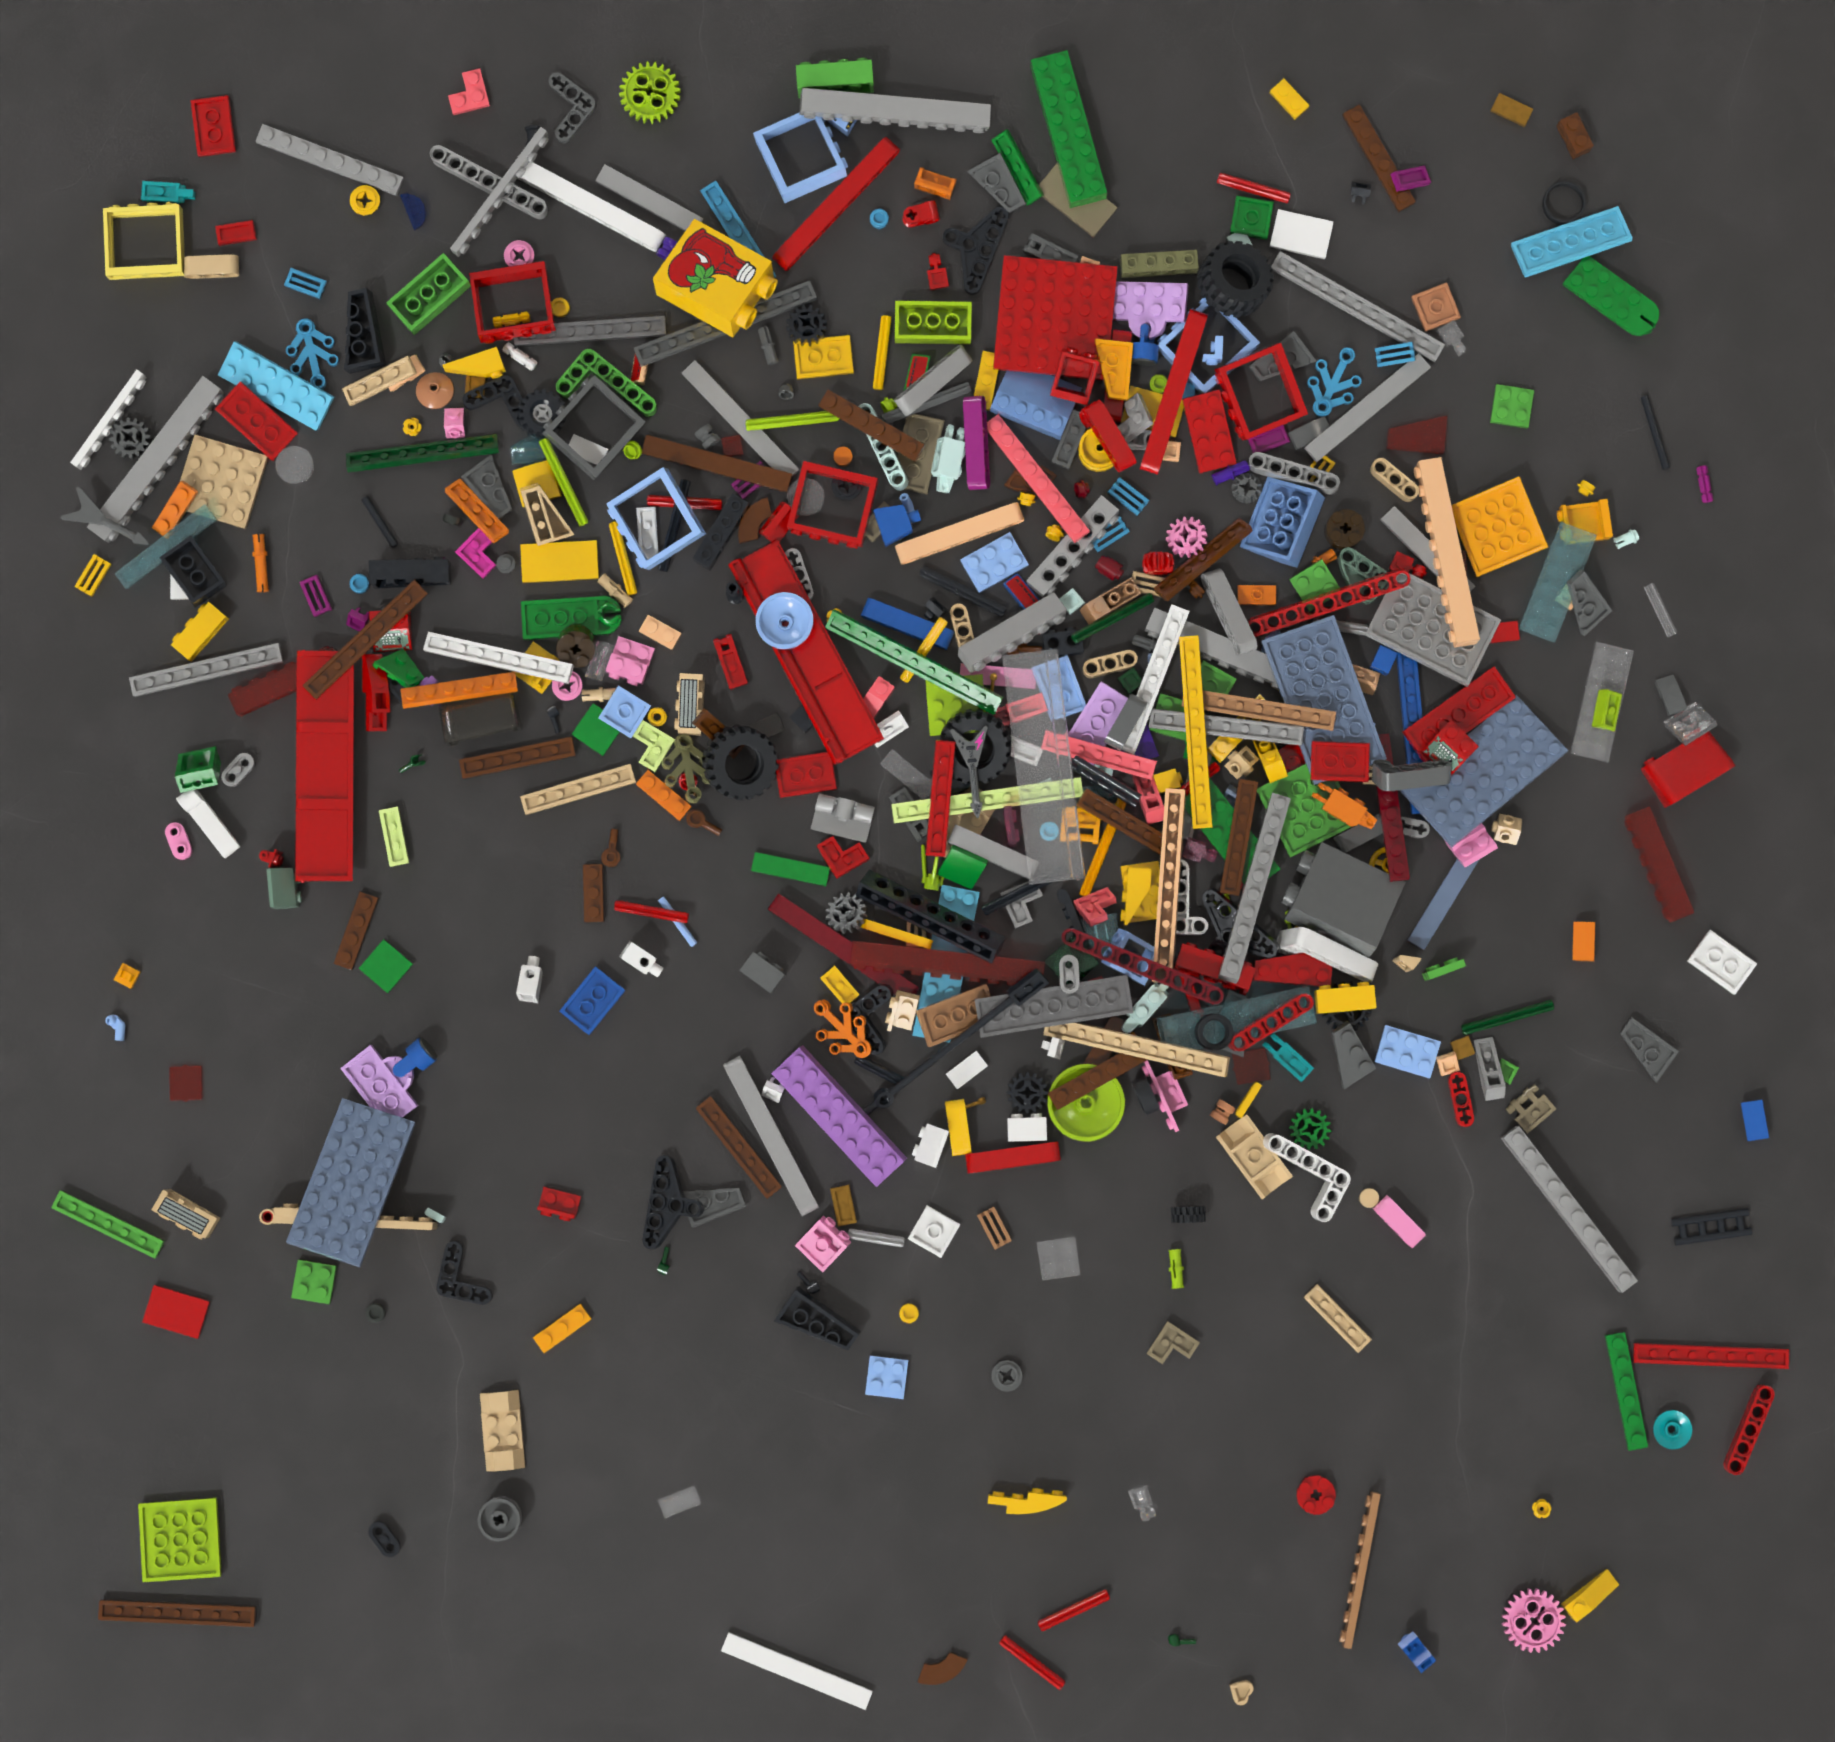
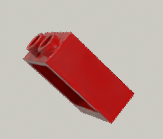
M1072 347L1062 348L1050 396L1088 405L1100 362L1099 358L1096 357L1097 355L1091 352L1079 353L1078 349ZM1066 356L1093 363L1085 393L1058 386Z

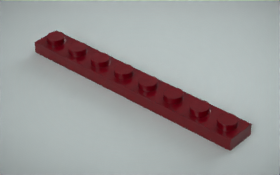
M1389 733L1378 734L1387 758L1386 760L1393 765ZM1376 785L1390 882L1409 880L1410 875L1397 790L1384 791Z

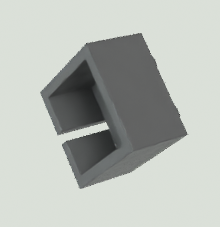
M752 952L740 971L773 994L785 978V974H783L784 969L776 963L773 965L768 963L769 958L761 952L757 954Z

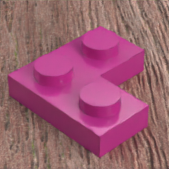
M479 528L455 551L482 579L496 566L483 553L493 542Z

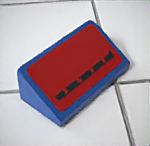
M1018 573L1003 583L1005 589L1023 610L1039 601V598Z

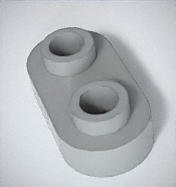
M247 753L239 754L222 772L221 778L223 783L230 787L239 785L255 766L254 758ZM244 760H248L249 762L248 766L246 767L242 765ZM231 774H235L236 776L235 780L230 781L229 779Z
M1065 955L1059 962L1060 988L1067 994L1076 992L1080 985L1079 963L1073 955ZM1067 961L1072 963V967L1069 969L1065 967ZM1069 980L1073 982V987L1071 988L1066 986V982Z

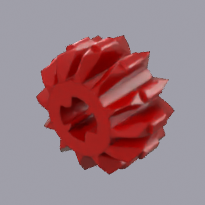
M1162 551L1146 553L1142 560L1143 572L1149 575H1167L1172 573L1174 567L1173 555Z

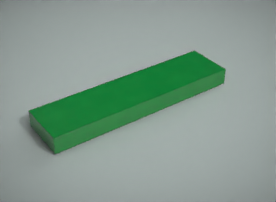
M1004 130L994 137L992 142L996 150L1002 154L1026 204L1031 205L1044 196L1041 188L1009 130Z
M755 852L751 871L827 886L830 868Z

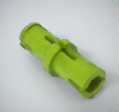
M1181 1249L1168 1250L1172 1289L1184 1288L1182 1272L1184 1266L1182 1267Z

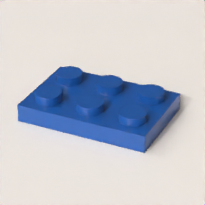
M595 966L559 1012L590 1036L626 990Z

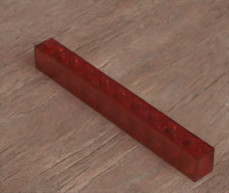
M852 941L850 965H854V969L865 970L867 966L873 967V971L884 972L886 968L892 969V973L904 974V971H912L911 975L923 976V973H931L930 977L934 978L950 975L949 979L953 980L969 977L971 982H980V979H987L990 984H999V981H1006L1008 986L1015 985L1035 968L1044 975L1045 962L1005 957H996L991 964L968 953Z

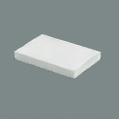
M1278 209L1270 247L1325 260L1333 221Z
M1712 930L1706 933L1687 960L1733 995L1737 993L1757 965L1756 962Z

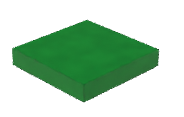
M1236 195L1230 234L1238 233L1248 237L1267 240L1274 202Z
M593 703L571 735L604 756L620 732L598 719L603 709Z
M952 845L939 867L937 875L972 890L988 860Z
M383 939L359 969L389 994L413 966V963Z

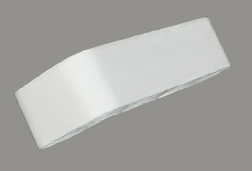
M197 789L186 791L176 798L181 807L192 816L225 859L241 847Z
M1181 860V867L1185 868L1181 872V877H1185V879H1180V883L1185 886V891L1179 893L1178 902H1182L1185 905V910L1178 912L1177 921H1182L1185 929L1183 931L1176 930V935H1202L1208 929V922L1202 917H1189V865L1185 860ZM1196 921H1201L1204 924L1203 931L1195 930L1194 923Z

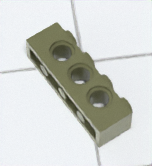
M1197 250L1121 254V278L1197 274Z

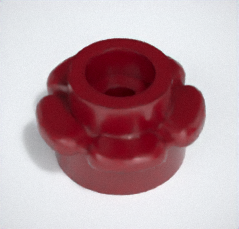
M1080 480V482L1074 484L1076 497H1087V494L1090 492L1088 483Z

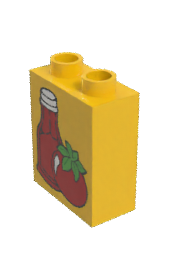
M696 219L691 222L653 277L657 296L731 337L735 336L740 327L747 330L752 325L757 315V309L754 308L761 297L768 300L774 293L778 280L773 275L772 261Z

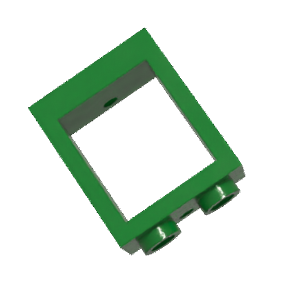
M216 746L178 754L175 779L180 793L218 785L221 760Z

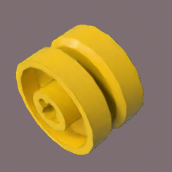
M1089 429L1081 437L1078 447L1079 459L1088 470L1105 472L1111 469L1113 464L1104 449L1102 451L1097 450L1102 446L1093 430Z

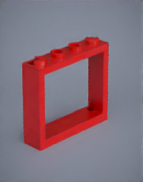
M545 261L469 273L477 332L481 343L490 344L497 340L508 341L515 337L522 336L526 338L534 334H549L552 331H556ZM542 277L548 320L492 330L484 329L479 287Z
M1281 343L1274 344L1214 369L1215 380L1222 388L1221 396L1229 406L1228 414L1231 420H1234L1236 424L1235 432L1241 440H1248L1308 414ZM1272 353L1295 413L1249 432L1226 372Z
M803 461L787 525L788 530L791 531V534H796L797 536H802V534L810 535L809 538L814 540L828 539V543L839 545V542L845 543L848 548L857 549L858 547H863L879 483L878 478ZM807 473L869 487L857 538L795 523Z

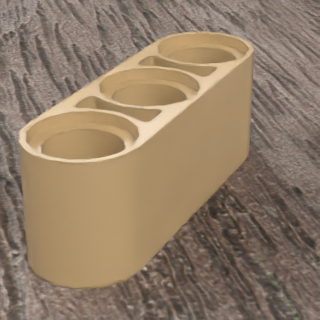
M239 256L184 257L185 278H227L239 276Z
M1378 458L1372 463L1370 467L1371 474L1405 502H1411L1417 497L1419 493L1418 486L1384 458ZM1382 464L1384 472H1378L1375 469V465ZM1396 476L1399 479V483H1391L1390 477ZM1405 488H1411L1414 495L1407 496Z
M955 604L950 610V618L958 649L974 639L968 612L963 604ZM961 609L964 615L961 618H957L953 615L954 610ZM961 627H965L969 633L966 636H960L958 630Z
M1125 650L1089 659L1084 663L1083 674L1087 678H1096L1131 669L1137 663V654L1132 650ZM1130 655L1133 657L1134 662L1126 664L1123 657ZM1113 660L1115 667L1108 669L1105 666V661ZM1093 664L1096 666L1097 671L1089 673L1086 670V666Z

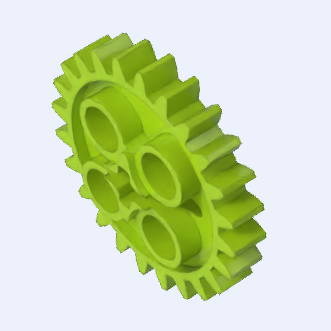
M647 61L646 67L639 63V69L633 66V73L626 72L628 79L622 78V82L625 85L619 86L623 91L619 93V96L624 98L621 100V104H627L624 110H630V117L636 114V121L643 118L644 124L647 122V119H650L651 124H653L656 118L660 123L661 116L668 119L667 112L673 114L672 107L678 108V104L675 101L680 100V96L676 95L681 93L680 88H675L679 86V81H674L676 75H670V68L664 71L663 64L657 68L656 62H654L653 66H650ZM640 79H646L647 83L645 85H639L638 81ZM659 82L666 84L662 89L656 87ZM650 90H653V93H651L650 96H648L647 93H649ZM637 97L644 98L640 104L635 103L634 100ZM656 100L663 102L659 107H655L652 104Z

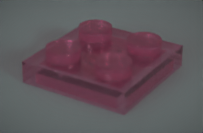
M1011 806L1003 807L1007 846L1010 848L1015 847L1016 842H1019V831L1014 829V823L1017 821L1016 810H1012Z

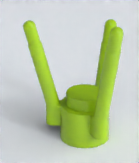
M922 844V883H924L925 889L939 891V886L942 887L944 877L941 876L939 879V875H936L939 857H935L932 874H928L927 877L925 845Z

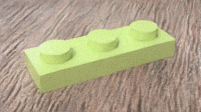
M399 807L379 810L389 866L394 867L408 864L409 858Z

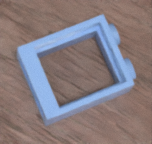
M1118 928L1112 937V945L1124 949L1128 939L1145 948L1142 957L1154 961V946L1128 931ZM1108 947L1103 956H1111L1112 949ZM1104 960L1101 961V963L1120 974L1127 975L1129 979L1145 986L1148 978L1131 973L1124 968ZM1142 961L1138 964L1140 972H1145L1148 969L1147 962Z

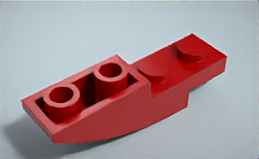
M364 654L362 656V692L366 693V731H387V712H390L387 674L381 668L375 669L373 667L374 661L381 659L382 654Z

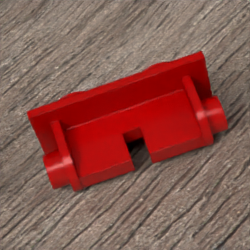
M276 849L274 852L262 850L259 853V858L269 863V868L281 867L284 860L283 852Z

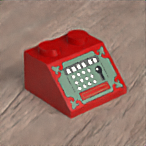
M369 611L370 621L381 611ZM411 612L405 615L373 646L374 652L399 651L402 649L412 650Z
M1450 720L1421 752L1430 761L1445 760L1451 762L1452 775L1479 746Z

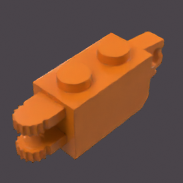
M1323 783L1318 784L1320 789L1330 793L1327 800L1318 793L1313 792L1312 794L1313 798L1324 804L1321 808L1322 810L1350 827L1358 824L1368 829L1374 827L1377 819L1366 811L1367 808L1364 807L1365 803L1358 798L1354 800L1349 798V793L1341 788L1336 790Z

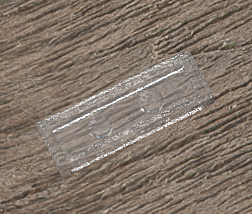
M891 750L880 763L882 767L922 800H925L931 793L932 782L894 750Z

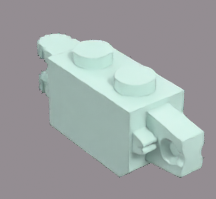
M951 424L947 426L945 436L937 439L931 468L932 475L937 477L936 491L949 493L953 481L960 477L962 473L961 462L966 453L964 448L965 442H963L964 428L960 427L957 430L956 438L952 439L954 425Z
M1158 983L1150 986L1133 1006V1013L1126 1014L1129 1018L1124 1022L1121 1028L1122 1031L1128 1034L1137 1025L1142 1027L1167 998L1169 993L1166 989L1168 986L1159 985Z

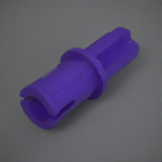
M1242 461L1231 467L1228 465L1226 469L1211 474L1217 486L1229 479L1234 480V477L1249 471L1250 468L1247 461Z

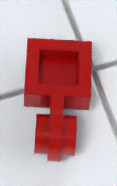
M932 253L928 258L930 267H934V269L927 270L930 290L947 288L949 284L946 267L938 269V266L941 265L940 254Z
M1398 551L1389 567L1391 571L1404 568L1420 579L1427 574L1426 567L1419 564L1413 567L1414 558Z

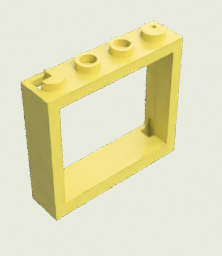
M167 202L165 203L166 205L148 203L146 206L129 204L128 207L113 205V207L103 208L105 273L109 280L184 276L183 209L179 204ZM175 215L177 264L115 268L113 218Z

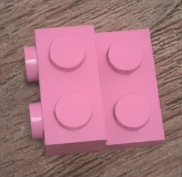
M618 636L606 668V673L609 674L608 677L615 680L620 678L626 679V683L633 686L643 685L655 648Z
M1482 823L1452 848L1445 841L1446 845L1464 867L1469 866L1498 848Z
M824 1215L795 1245L822 1272L851 1243L849 1235L843 1230L839 1231L835 1227V1221L830 1217L826 1218Z

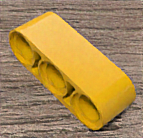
M964 1099L945 1101L952 1156L971 1154Z

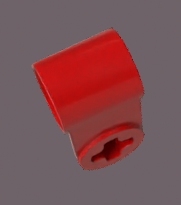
M927 201L919 205L907 207L902 218L904 225L912 228L940 221L936 202ZM912 214L914 220H911V218L908 217V215Z

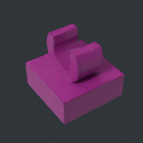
M359 607L356 610H350L346 623L347 626L357 631H361L367 625L369 619V612L363 615L360 613L361 608Z

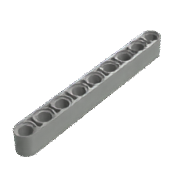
M741 1056L724 1063L723 1066L800 1214L803 1217L818 1209L819 1205Z

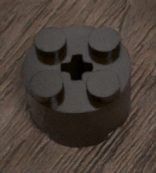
M1349 509L1334 512L1324 528V535L1328 543L1334 549L1341 551L1347 547H1355L1365 532L1362 516ZM1343 526H1345L1346 529L1349 530L1346 534L1343 533Z
M573 624L563 629L559 634L556 647L559 661L573 664L574 668L587 666L594 657L596 639L591 630L581 624Z

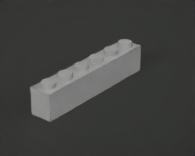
M1053 592L959 647L958 657L970 673L980 671L989 662L999 660L1006 652H1013L1023 642L1028 643L1035 635L1045 633L1052 625L1062 623L1065 620L1067 609Z

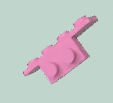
M1148 1060L1143 1062V1072L1146 1077L1150 1076L1152 1080L1150 1086L1154 1095L1158 1094L1161 1100L1158 1101L1161 1111H1166L1168 1116L1166 1123L1169 1129H1174L1177 1132L1179 1129L1172 1112L1188 1105L1177 1079L1174 1080L1169 1071L1155 1077Z

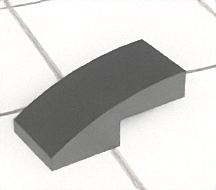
M1324 416L1289 432L1288 435L1295 449L1298 450L1307 446L1330 426Z
M1674 675L1655 680L1660 699H1663L1668 716L1688 709Z

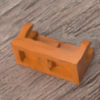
M920 167L914 188L950 200L957 179L949 178Z
M1595 922L1573 923V960L1595 962Z

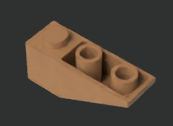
M1131 577L1086 603L1080 609V612L1088 625L1139 596L1141 591Z

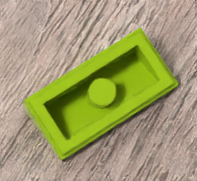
M1608 689L1598 691L1592 727L1615 731L1622 698L1621 693Z

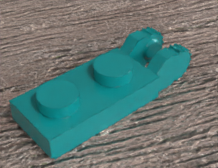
M1272 1033V1040L1281 1046L1279 1050L1275 1051L1266 1042L1262 1045L1299 1082H1302L1314 1067L1287 1042L1284 1043L1276 1034Z

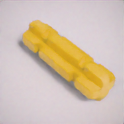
M527 311L521 312V314L514 313L503 315V317H493L495 328L502 327V325L510 326L520 324V322H530V314Z

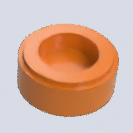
M839 447L835 450L834 461L837 465L844 467L852 462L853 455L849 448Z

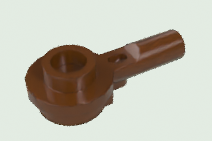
M1195 580L1190 582L1188 585L1191 588L1188 591L1195 598L1200 597L1202 599L1205 591Z
M1022 643L1013 652L1006 653L1009 656H1017L1020 652L1041 654L1042 647L1028 646Z
M693 809L687 813L686 822L690 827L699 828L702 826L717 836L720 835L722 829L705 820V815L701 810Z
M611 829L609 847L601 856L603 864L607 867L617 866L620 862V854L616 850L619 831L617 829Z

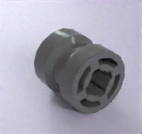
M706 424L695 432V436L702 441V446L705 450L712 448L721 440L717 434H714L713 427L710 424Z

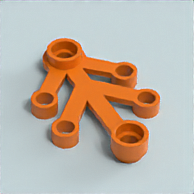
M827 1000L817 1001L814 1004L815 1013L824 1016L838 1030L827 1031L826 1029H821L816 1032L817 1040L847 1039L851 1044L841 1045L835 1042L829 1047L830 1053L837 1055L841 1052H854L859 1058L869 1056L872 1048L869 1041L865 1038L866 1018L861 1015L854 1018L853 1024L857 1027L856 1037L852 1033L851 1012L853 1006L851 1003L845 1002L840 1006V1012L843 1014L844 1019L843 1024L830 1011L831 1005ZM819 1005L823 1007V1011L819 1010ZM844 1005L848 1006V1011L844 1010ZM858 1018L862 1020V1025L858 1024ZM820 1032L824 1033V1038L820 1036ZM834 1045L838 1047V1052L834 1051ZM860 1045L864 1048L863 1052L859 1050Z

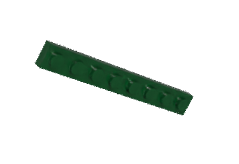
M497 434L346 453V468L349 473L499 453Z

